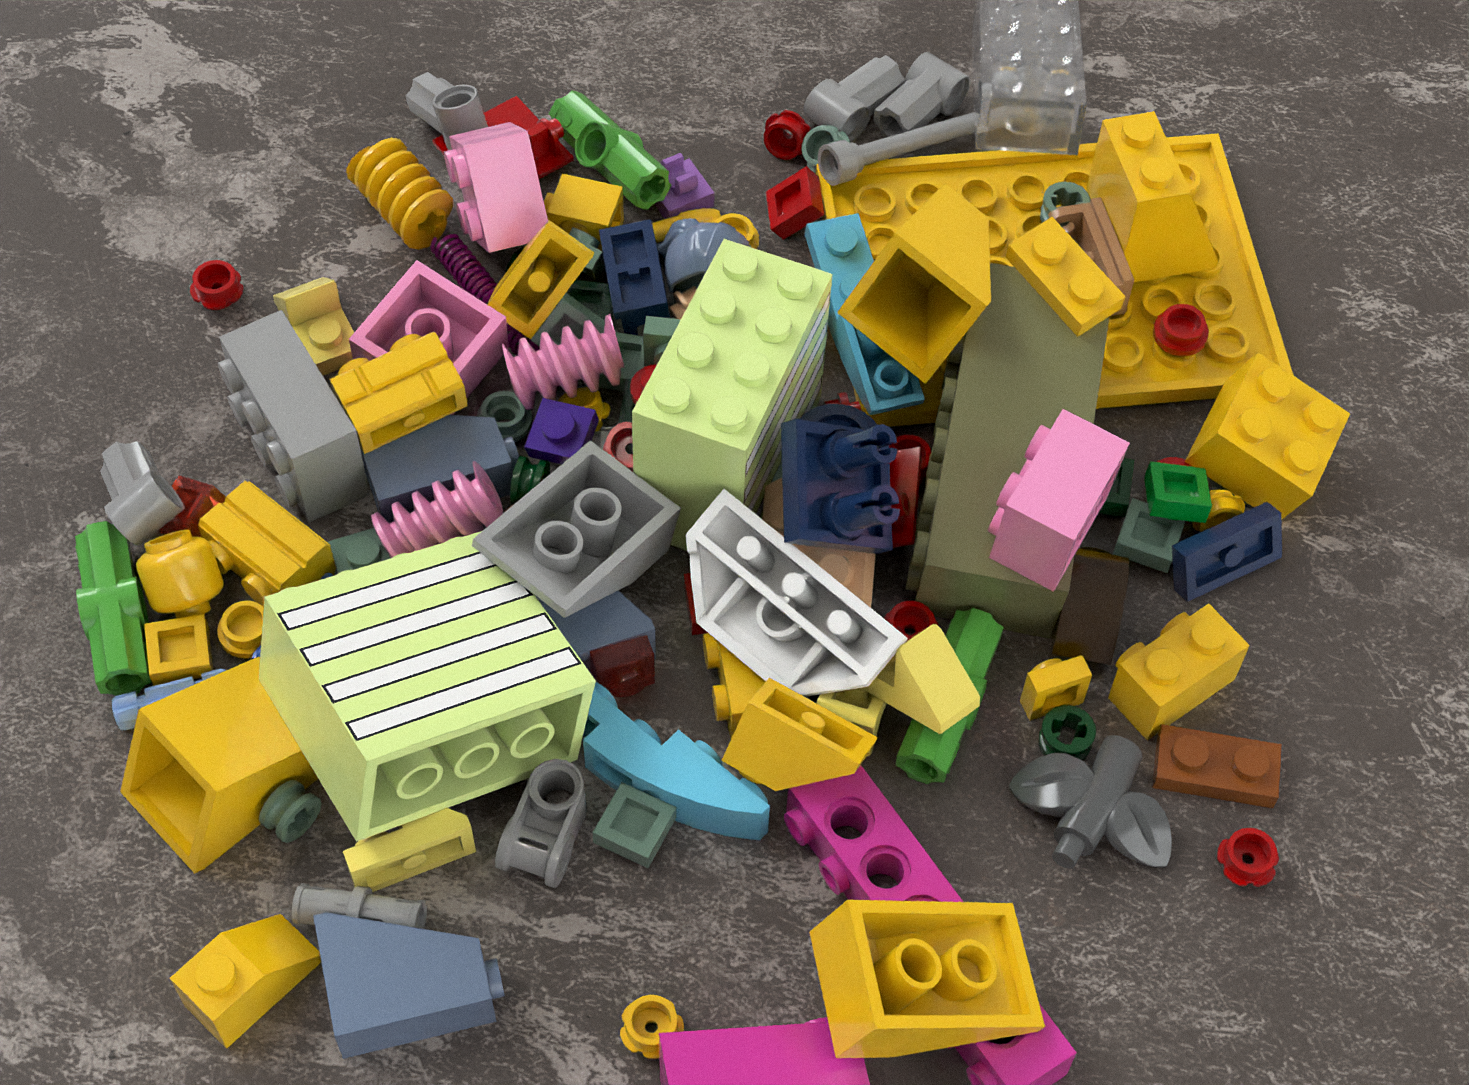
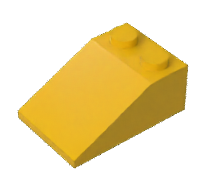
M846 900L809 932L836 1058L898 1057L1038 1032L1045 1027L1013 903Z

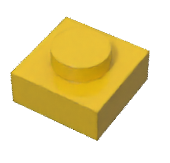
M205 614L144 624L149 676L153 686L193 676V679L202 678L201 673L213 670L209 627Z
M1082 655L1065 661L1059 658L1049 659L1038 664L1027 673L1020 703L1029 721L1046 716L1055 707L1062 705L1076 706L1084 702L1092 673Z

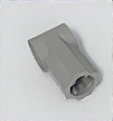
M924 52L913 62L905 77L906 82L874 110L873 122L880 129L883 138L924 127L939 113L945 116L954 113L964 101L969 91L971 80L969 76L930 52Z
M884 55L882 58L875 57L839 83L833 79H825L814 87L805 101L804 115L818 126L832 125L837 127L839 132L843 131L848 135L851 143L865 130L870 116L874 114V110L904 84L906 79L902 76L898 64L887 55Z
M429 72L413 79L412 87L406 94L408 107L411 112L442 133L448 150H452L449 136L488 127L479 94L475 87L471 85L454 86L443 78H436Z
M138 441L127 444L115 442L102 453L104 463L100 472L112 499L111 502L104 506L105 512L113 525L131 543L139 546L185 509L179 495L159 474L150 452Z

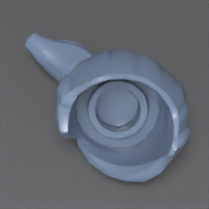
M693 218L674 222L667 231L664 242L657 244L660 255L665 258V277L669 291L671 293L676 291L683 293L693 286L698 288L723 239L751 247L749 241L734 227L723 222L699 223Z

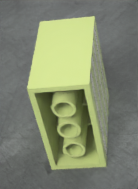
M723 239L632 411L633 472L681 508L670 545L687 551L685 534L723 489L727 490L762 519L765 486L772 483L782 461L781 423L799 419L806 412L817 407L821 398L833 274Z
M482 531L464 537H455L444 543L411 553L398 554L391 559L358 569L345 570L335 576L298 587H289L264 597L259 681L356 842L525 780L544 761L561 759L571 763L578 760L596 680L536 596L472 546L473 538Z

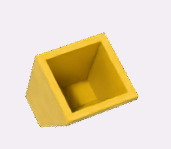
M1155 112L1103 120L1086 191L1090 199L1102 198L1133 275L1134 283L1216 268L1218 259L1192 194Z
M944 183L894 233L837 313L926 384L991 302L989 218Z
M259 656L138 710L120 793L194 874L208 867L260 825V811L269 796L279 786L294 779L303 784L306 789L318 779L259 681Z

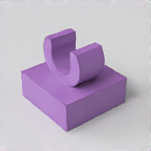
M678 153L661 161V165L669 171L668 180L672 185L664 200L654 204L664 219L677 216L679 213L688 210L714 207V191L690 158L684 160L683 155Z

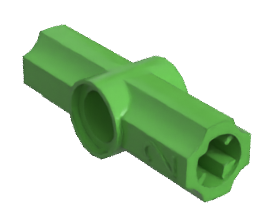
M571 90L566 96L555 100L548 114L552 119L556 118L561 123L564 129V137L562 138L575 149L576 158L581 165L597 170L611 184L622 186L623 195L636 207L649 209L653 204L664 200L672 186L668 180L669 171L643 148L642 140L638 134L619 127L580 92Z
M108 521L88 524L81 534L75 536V547L79 561L78 567L82 582V588L76 590L83 630L87 639L90 640L95 682L100 694L118 696L133 691L140 693L141 688L151 683L143 630L145 628L144 624L149 623L141 584L138 577H135L130 541Z
M975 608L966 611L956 610L947 630L946 638L979 693L981 704L988 682L985 677L1000 642L1004 627L993 619L992 614ZM979 707L942 734H938L912 718L898 752L895 765L903 769L909 778L925 784L931 782L944 783L957 755L965 729H971Z

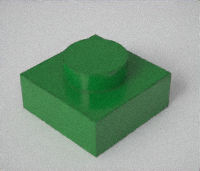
M1150 461L1144 476L1149 516L1175 521L1185 520L1206 523L1212 508L1205 468Z

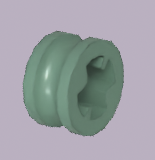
M1058 182L1049 186L1044 192L1043 204L1041 206L1040 219L1042 223L1049 219L1048 214L1057 209V205L1064 207L1089 203L1091 199L1088 192L1082 186L1072 182ZM1070 221L1060 223V226L1063 227L1067 225Z
M294 779L287 781L279 786L264 803L259 816L260 824L270 830L276 828V836L282 842H292L302 836L316 820L321 809V800L312 793L304 795V785Z

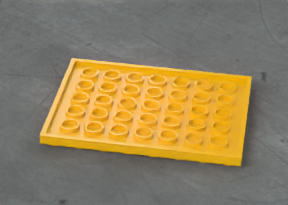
M1219 133L1166 137L1192 194L1218 259L1217 267L1133 283L1126 312L1109 317L1096 409L1217 398L1224 382L1257 352L1293 375ZM1097 143L885 159L865 165L854 180L835 186L828 184L821 175L818 164H816V175L819 176L825 214L822 218L827 220L859 213L873 259H876L894 233L946 183L989 218L990 263L1014 267L1005 257L1008 244L1042 223L1040 219L1041 206L1043 204L1044 192L1049 186L1065 181L1080 185L1085 190L1087 189ZM1188 304L1200 310L1204 315L1209 329V336L1206 345L1200 352L1191 356H1176L1165 352L1155 342L1153 337L1155 321L1162 312L1172 305ZM947 358L926 384L919 379L925 398L923 404L869 415L854 389L855 399L859 401L861 410L869 415L877 425L884 424L892 427L935 423L943 393L942 383Z

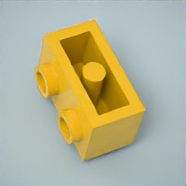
M1209 603L1191 616L1186 612L1180 613L1166 624L1160 633V637L1146 646L1143 642H1138L1119 657L1115 664L1118 670L1108 699L1148 741L1158 734L1161 724L1171 725L1234 681L1250 645Z

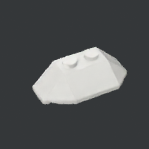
M725 489L721 491L685 534L687 552L690 554L691 583L697 624L765 681L770 677L804 697L868 687L896 654L897 649L908 639L793 544L784 543V537Z

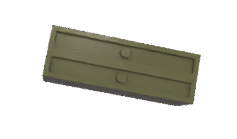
M990 263L991 302L947 358L942 383L943 393L933 432L932 453L929 457L924 482L925 492L916 526V542L913 555L911 556L905 589L916 591L914 601L926 605L936 617L953 619L956 610L966 611L975 608L992 614L993 619L1004 627L1003 630L1050 638L1069 594L1074 557L1053 592L989 558L996 536L989 533L988 528L999 508L996 502L1004 485L1013 472L1020 474L1027 461L1024 458L1026 450L1040 425L1051 429L1062 409L1094 424L1109 317L1077 337L1015 267Z

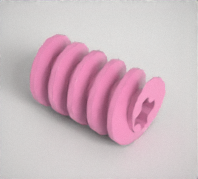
M610 314L605 317L604 333H599L593 323L587 320L584 321L582 339H578L570 327L565 326L562 328L560 345H556L549 334L543 332L541 333L540 349L538 351L532 348L526 338L519 339L518 356L513 357L506 346L502 344L514 392L526 410L534 409L536 391H539L543 398L556 400L558 385L563 388L569 398L577 397L578 380L580 379L583 380L591 392H597L599 377L602 373H604L612 386L620 385L621 368L625 367Z
M476 461L472 462L475 479L472 481L459 470L452 472L455 490L451 492L439 480L433 482L432 488L435 500L429 502L419 491L412 493L415 511L411 513L398 501L391 504L394 522L389 523L379 512L371 515L376 534L391 558L398 554L411 553L441 544L455 537H463L483 531V524L488 527L503 514L499 495L480 464Z

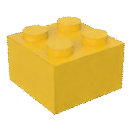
M1257 352L1224 382L1185 462L1192 467L1205 468L1207 477L1234 495L1240 496L1243 501L1252 507H1257L1265 502L1270 503L1281 512V518L1283 519L1313 496L1350 413Z

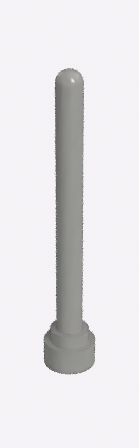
M1016 99L859 146L846 140L822 145L818 151V166L821 175L828 184L832 186L854 180L865 165L1023 119L1029 113V105L1023 99Z

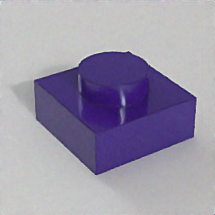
M542 398L524 446L528 456L562 465L590 440L592 441L599 422L596 410Z

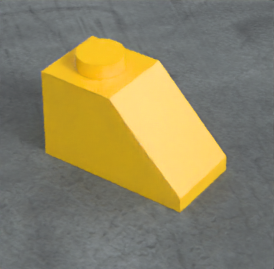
M548 220L523 248L496 285L487 305L506 316V322L529 339H532L592 259L594 252Z
M769 677L747 703L721 761L737 769L747 780L757 784H764L774 791L854 774L873 748L878 737Z
M278 914L221 932L172 975L170 980L184 1006L227 1049L321 963L320 951L283 915Z

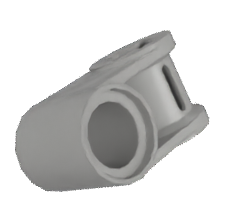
M552 759L544 761L533 770L516 811L508 821L499 841L495 857V867L506 872L510 867L540 876L544 878L545 885L556 888L560 884L569 864L574 842L587 812L582 773L574 764L567 760ZM559 789L573 794L569 800L560 804H550L543 800L547 794Z

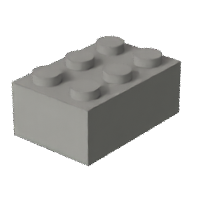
M277 311L220 336L219 339L225 360L217 364L227 388L232 393L227 396L229 405L240 426L249 424L255 434L251 436V441L263 465L266 467L273 463L279 474L274 477L275 482L287 506L291 507L298 504L308 523L370 495L357 431L283 311Z

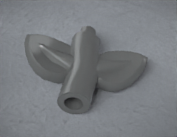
M1117 735L1107 736L1101 744L1092 769H1090L1086 762L1066 753H1051L1033 760L1013 777L1009 788L1017 800L1034 811L1062 818L1054 830V838L1058 845L1052 854V858L1058 865L1068 869L1074 868L1080 855H1091L1104 835L1117 851L1137 863L1155 868H1165L1169 862L1172 836L1165 811L1154 798L1144 793L1130 791L1143 755L1139 747L1129 739Z

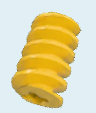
M391 137L381 140L375 145L367 146L360 150L350 160L346 168L347 178L356 185V188L367 198L368 202L379 212L381 217L390 224V227L402 238V241L409 248L418 250L431 246L434 236L438 239L442 236L447 227V218L453 208V198L446 190H442L441 184L434 177H430V172L423 164H419L418 159L411 151H407L406 145L400 139Z

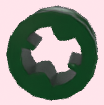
M526 456L518 458L511 481V505L518 502L550 475V462L548 460L541 459L538 464H532Z
M1062 705L1053 708L1046 714L1039 732L1038 745L1042 754L1045 756L1051 753H1066L1084 761L1088 757L1096 737L1095 723L1085 710L1077 706ZM1063 727L1075 730L1071 745L1058 741Z

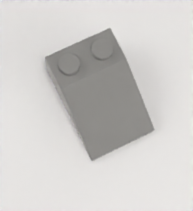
M590 440L473 538L472 546L562 617L566 618L632 584L660 559L670 548L681 508Z

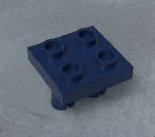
M793 419L781 423L784 543L874 554L893 550L892 523L898 519L900 509H891V505L899 503V497L896 491L890 487V463L895 460L897 449L889 448V445L897 443L894 431L889 426L880 424L865 430L803 419Z

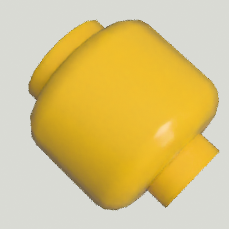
M189 529L168 533L145 543L146 552L137 560L136 569L151 608L157 613H175L176 618L205 614L210 611L209 600L216 597L224 586L223 578L210 543L203 537H192Z

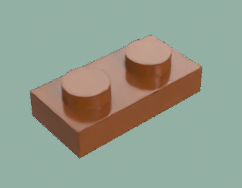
M1161 724L1156 741L1152 788L1274 808L1279 798L1282 744Z

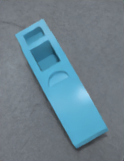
M859 213L808 223L804 234L816 269L833 274L828 326L846 372L869 415H875L923 404L925 398L919 379L837 313L874 262Z
M595 683L583 734L585 736L583 739L585 768L616 791L621 782L675 806V821L690 827L728 837L759 841L768 833L770 806L766 796L756 784L746 778L738 780L723 767L720 757L708 744L701 740H697L694 743L680 730H677L661 745L659 736L650 725L641 719H636L633 722L618 709L617 702L611 693L601 684Z

